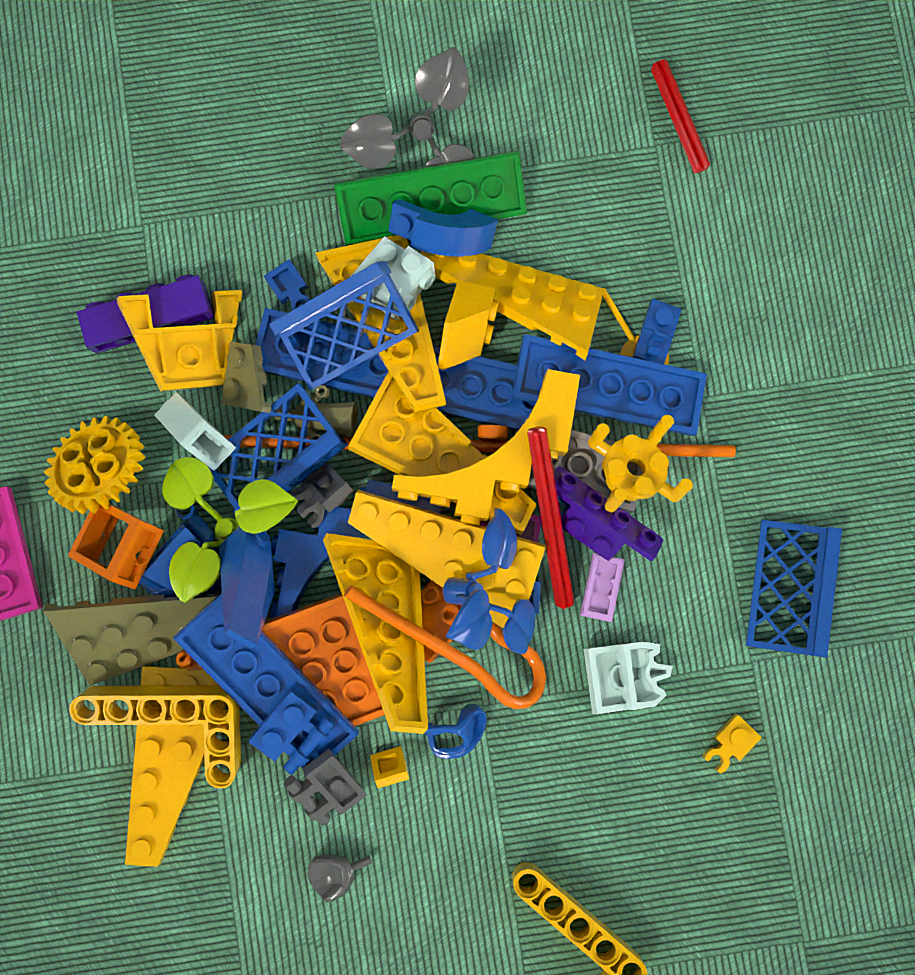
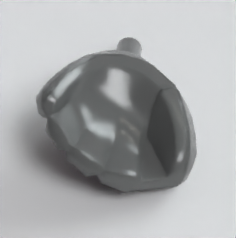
M339 855L315 856L308 865V880L323 901L333 902L348 892L354 880L353 871L372 864L370 856L350 863L347 857Z

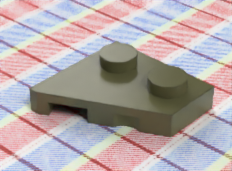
M230 341L221 404L271 413V403L264 402L262 386L267 385V380L262 367L261 346Z

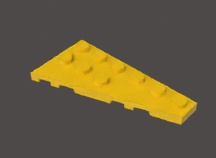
M389 371L348 445V450L403 476L424 477L448 474L472 466L487 457L485 454L482 455L471 444V441L437 408L414 412ZM495 483L488 519H492L494 508H499L510 518L515 532L522 535L536 507V503L521 489H519V493L500 490V484Z

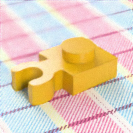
M734 714L714 735V738L720 744L717 747L707 749L702 758L709 761L714 755H719L721 761L715 770L721 774L728 769L730 764L729 758L732 755L741 761L762 737L738 714Z

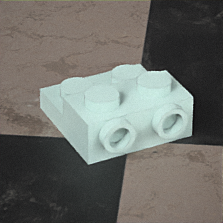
M384 236L351 276L375 262L386 261L392 272L390 276L410 312L415 305L416 297L423 289L427 290L435 280L434 262L409 246L403 249ZM385 284L375 288L371 302L387 307L390 293ZM367 293L361 296L365 300L367 297ZM394 303L393 309L398 310L396 304ZM391 313L390 317L397 321L401 316Z

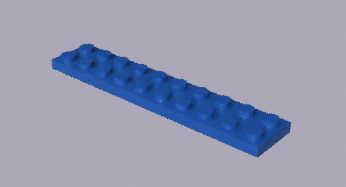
M265 308L255 344L256 346H261L264 372L305 382L280 335H275L269 325L287 313ZM321 321L318 332L333 337L336 324ZM314 323L306 328L312 330ZM342 325L339 339L355 343L358 329ZM301 331L292 335L291 337L296 347L307 351L311 335ZM363 332L360 346L373 349L374 347ZM317 337L313 354L328 358L332 342ZM337 344L334 360L344 364L350 362L353 348ZM433 346L438 366L441 348ZM358 351L357 357L361 356L365 352ZM377 354L322 385L374 398L388 373V369ZM478 356L444 370L438 369L446 405L435 408L442 414L489 425L507 426L511 430L518 431L524 424L525 419L529 418L536 403L511 398L517 365ZM311 359L309 371L314 380L323 377L326 363ZM332 365L331 372L339 367Z

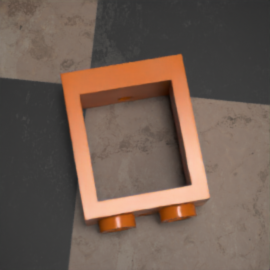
M110 503L107 510L99 505L97 513L89 512L68 557L109 581L135 590L164 530ZM118 519L129 525L109 565L106 566L99 562L98 559Z

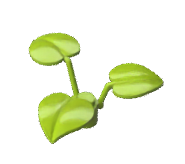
M191 457L175 460L170 465L162 485L165 501L173 508L186 509L197 500L218 521L215 526V536L218 541L205 542L202 547L194 542H187L179 547L172 556L169 566V577L177 597L182 602L188 603L193 597L210 588L218 579L221 573V559L217 552L209 548L219 547L239 526L243 531L251 534L261 533L272 528L292 511L298 503L297 499L270 480H256L248 484L241 491L238 497V504L241 509L235 511L236 520L233 518H223L201 497L208 493L214 485V477L210 468L202 461Z

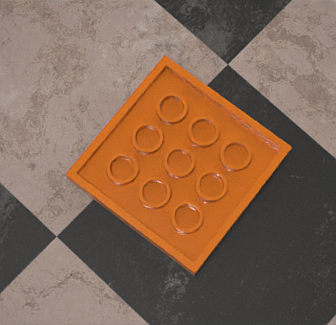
M342 593L264 622L262 631L355 726L385 715Z

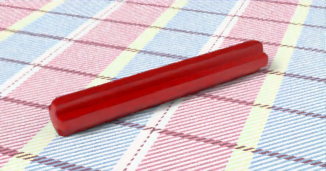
M662 59L652 64V74L693 172L696 174L704 172L710 166L709 159L668 61Z

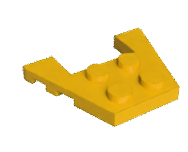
M242 290L214 291L211 293L215 324L153 328L148 295L119 296L117 298V304L160 392L224 385L230 341L232 342L234 328L237 325V312L242 298Z

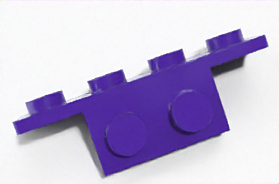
M558 466L556 468L554 477L557 496L570 504L561 515L563 530L607 561L624 544H627L649 561H653L657 557L664 541L662 537L621 508L614 512H608L605 509L607 498L600 492L592 489L563 467Z

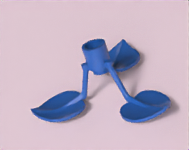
M494 508V515L488 523L482 540L483 558L490 567L476 573L468 572L466 578L450 577L444 584L443 596L445 601L449 604L462 605L446 637L459 642L469 649H481L486 644L491 633L492 617L489 611L493 610L509 618L503 628L504 641L508 648L514 653L525 654L535 629L536 618L533 605L526 599H519L515 602L511 611L507 608L491 604L482 584L476 581L478 578L496 573L498 567L508 569L516 554L517 537L510 518L499 508Z

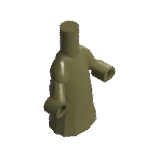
M324 385L316 387L314 394L311 396L313 401L338 434L352 439L358 426L359 409L357 401L318 403L321 399L329 397V389ZM304 400L295 409H289L288 414L303 416ZM282 408L276 413H282ZM310 410V417H316ZM274 417L275 420H281V417ZM287 418V421H293L296 428L301 432L303 420ZM309 421L307 430L309 439L316 440L322 436L317 434L315 430L327 432L320 422Z

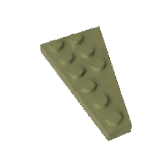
M217 590L214 594L197 595L188 603L182 602L178 597L165 598V594L115 598L108 603L90 604L89 601L76 602V605L58 607V603L45 604L43 612L89 686L183 651L184 649L173 639L174 635L219 596L222 590ZM268 611L265 620L270 619V611Z

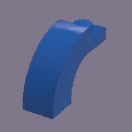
M398 199L393 202L388 231L411 240L410 247L420 251L443 256H471L485 252L492 247L498 220L473 209L456 215L439 214Z

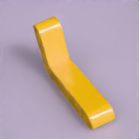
M220 685L91 686L83 690L70 704V716L75 722L83 725H203L205 776L208 783L215 788H226L231 785L240 769V706ZM220 699L225 701L229 709H219L215 705L214 700ZM84 700L91 701L95 706V710L88 709L85 706ZM117 700L126 702L129 710L121 709L117 705ZM149 700L158 701L162 710L152 708ZM182 700H190L195 705V710L186 709L182 704ZM215 732H224L230 741L219 740ZM217 764H225L230 769V772L220 771L217 768Z
M523 862L515 867L512 872V881L517 895L604 969L600 975H625L622 973V969L628 963H636L638 965L636 972L631 975H647L645 964L633 948L536 865L530 862ZM527 873L534 875L536 882L533 886L525 888L518 883L522 875ZM548 897H560V906L556 909L546 908L544 902ZM576 918H583L587 921L585 928L581 931H574L570 928L571 922ZM603 940L612 942V947L608 952L599 953L596 951L599 942Z

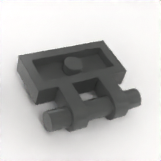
M327 749L302 768L307 777L306 780L298 781L292 775L284 781V786L289 790V796L295 803H301L305 807L307 816L311 820H317L320 825H325L329 822L331 817L328 812L333 808L342 815L367 796L361 784L330 749ZM319 791L323 796L319 799L314 798L312 795Z

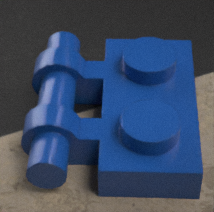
M291 687L249 737V743L273 761H276L285 752L290 758L283 765V768L286 772L293 775L300 766L304 767L311 759L310 754L317 745L323 744L328 739V732L333 728L335 722L328 716H325L319 724L311 719L317 712V706ZM303 729L309 736L299 746L293 742V739Z

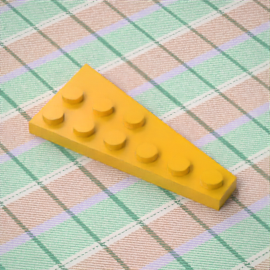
M399 235L387 237L403 249L409 246L408 240ZM383 238L320 251L315 254L331 282L336 286L355 272ZM420 294L416 297L415 305L410 311L419 332L378 354L414 412L446 405ZM352 301L348 303L347 307L356 321L360 322L364 304ZM370 307L366 324L381 329L385 313L380 309ZM390 317L387 331L400 334L408 330L402 317L397 321ZM364 329L365 335L375 348L380 334ZM385 335L384 342L390 340L392 337Z
M424 251L420 252V254L434 262L436 278L447 284L454 282L457 284L459 279L496 288L493 301L499 302L497 310L499 313L530 330L539 329L551 336L550 341L559 346L565 343L577 350V356L586 360L604 288L481 253L471 256H443Z
M357 490L348 523L441 587H444L446 580L450 577L466 578L468 572L476 573L490 567L485 562L482 554V540L487 527L461 523L460 519ZM517 537L516 554L511 566L508 569L498 567L496 573L476 579L478 583L482 584L484 591L487 592L489 603L512 611L517 600L526 599L529 601L545 551L544 544ZM490 610L489 613L492 621L501 628H504L509 618L502 613Z
M326 533L323 541L390 731L424 734L428 730L424 645L344 597L345 591L352 585L423 628L420 572L374 540Z
M142 666L140 686L219 685L205 670L187 671V669L175 667ZM220 699L214 700L215 705L219 709L225 710L227 705L225 701ZM149 700L152 708L162 710L158 701ZM182 700V704L186 709L195 710V705L190 700ZM137 725L125 865L158 867L161 864L176 829V823L190 795L189 792L193 782L197 778L204 761L203 725Z

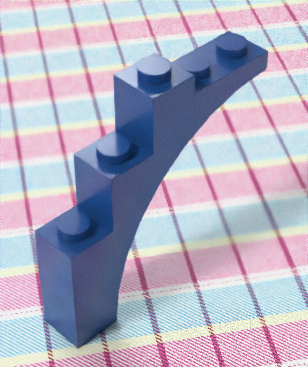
M367 480V486H361L360 488L361 491L441 514L442 506L430 504L431 498L418 496L417 501L398 498V492L392 491V484ZM335 507L330 513L325 509L322 523L314 528L319 530L318 536L279 529L278 536H273L271 542V552L274 554L273 561L286 563L285 570L280 569L278 574L277 588H281L279 600H274L272 604L270 619L297 610L298 604L309 583L324 564L330 560L323 541L326 533L356 538L366 536L348 523L351 509Z

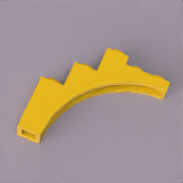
M548 369L543 378L538 400L529 418L515 436L494 454L472 466L448 474L424 477L394 475L392 491L398 492L397 497L405 500L417 501L418 496L431 498L430 504L449 507L450 502H455L454 516H460L461 523L479 526L481 520L487 521L489 518L495 483L500 484V490L519 493L520 488L525 489L528 486L532 465L527 435L528 429L536 426H542L547 429L552 460H558V456H564L568 452L580 375Z

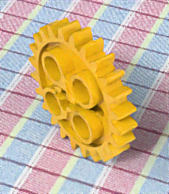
M104 416L101 422L93 417L90 426L82 421L79 431L71 428V437L68 439L61 437L60 441L63 445L52 448L56 456L47 459V462L52 467L44 470V473L50 477L44 484L50 488L48 494L59 505L72 513L77 510L84 515L87 509L94 514L97 513L99 505L106 510L109 509V500L111 499L119 503V493L121 491L130 493L127 484L129 482H138V479L133 474L134 472L143 471V467L137 462L144 460L145 456L140 452L144 448V445L139 441L141 437L126 422L122 423L116 417L111 421L107 416Z

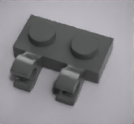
M326 462L303 480V484L299 488L291 491L289 494L296 498L297 501L303 499L302 504L297 507V512L303 518L308 513L314 512L307 522L312 528H316L324 519L325 509L330 513L335 507L343 504L353 490Z

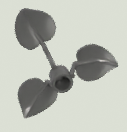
M451 47L443 53L429 58L420 66L415 77L417 92L424 101L433 103L425 111L415 112L409 120V125L404 126L399 132L392 134V122L387 116L368 114L359 118L347 128L340 140V148L360 165L366 168L378 169L388 165L394 158L396 147L393 140H397L410 132L417 140H428L436 157L428 160L425 166L475 158L471 150L461 144H449L440 152L432 136L434 122L431 114L437 109L438 105L448 111L456 110L462 105L468 94V71L459 51L455 47Z

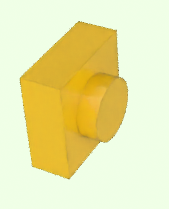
M401 746L370 755L377 788L409 779L405 756Z

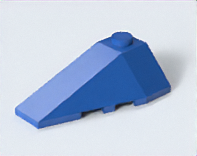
M239 526L219 545L224 634L252 649L257 644L275 594L270 537L265 531L251 534L243 531Z

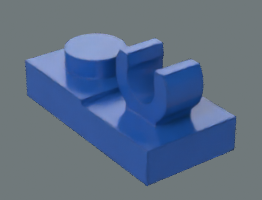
M652 299L649 303L632 358L664 364L682 309Z

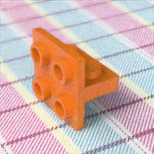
M431 580L421 590L423 629L450 644L453 640L447 638L446 634L462 605L447 603L443 596V587ZM424 645V659L428 663H432L439 654Z

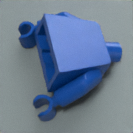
M194 505L190 506L191 511L186 516L178 509L176 510L177 516L184 522L150 559L138 583L139 586L151 595L165 594V598L177 597L171 586L169 566L172 556L179 547L187 542H194L202 547L205 542L216 541L214 532L204 519L199 516V511ZM216 547V548H209V549H212V550H214L215 552H217V554L219 555V548H218V547ZM217 579L204 592L206 594H214L217 590H222L221 580Z

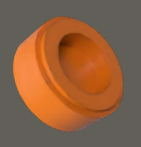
M477 426V438L479 440L506 441L508 439L509 427Z

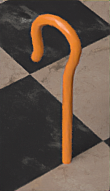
M352 585L344 593V597L472 674L504 706L513 709L529 708L538 702L542 696L546 682L544 664L538 653L529 645L527 652L521 655L532 668L533 685L524 696H515L505 690L478 662ZM492 623L490 636L500 646L509 649L504 641L502 629L496 623Z

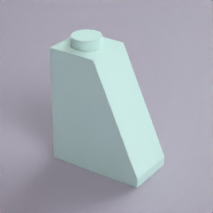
M177 392L154 415L185 449L213 471L236 449L230 441Z

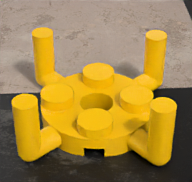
M664 415L646 439L639 438L636 435H628L615 442L612 446L603 441L610 432L608 425L601 423L588 439V445L604 456L602 470L604 469L605 482L612 491L605 503V509L608 512L616 511L625 500L648 499L657 492L672 502H679L693 488L692 481L687 478L682 479L675 487L665 482L668 474L669 460L659 450L657 445L674 424L672 416ZM632 462L639 465L642 475L636 476L631 474L627 468V463Z

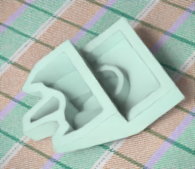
M635 642L583 649L592 714L655 707L666 696L665 691L657 687L656 681L671 677L673 666L657 664L654 661V656L660 653V644Z

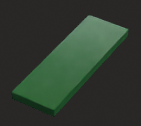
M518 150L334 183L346 246L380 239L384 236L396 235L389 232L388 229L393 202L398 199L428 211L446 215L461 214L469 209L495 219L527 214L520 153Z

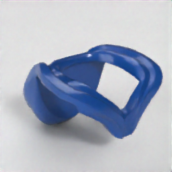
M467 704L461 710L456 725H432L430 722L428 723V730L424 734L428 736L429 746L435 756L443 759L460 758L472 751L480 741L486 728L487 717L484 710L477 704ZM442 733L456 734L462 737L463 743L453 748H437L435 735Z

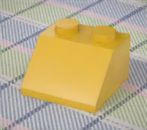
M458 279L444 322L438 369L444 370L481 356L484 343L490 344L494 326L489 325V320L495 321L499 302L493 301L496 288Z

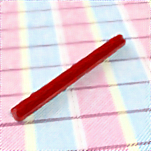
M536 426L528 429L527 435L555 605L561 609H566L573 606L574 597L547 429L542 426Z

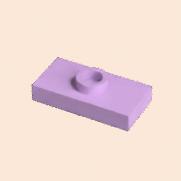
M592 553L580 616L612 622L625 559L612 557L607 561L599 554Z

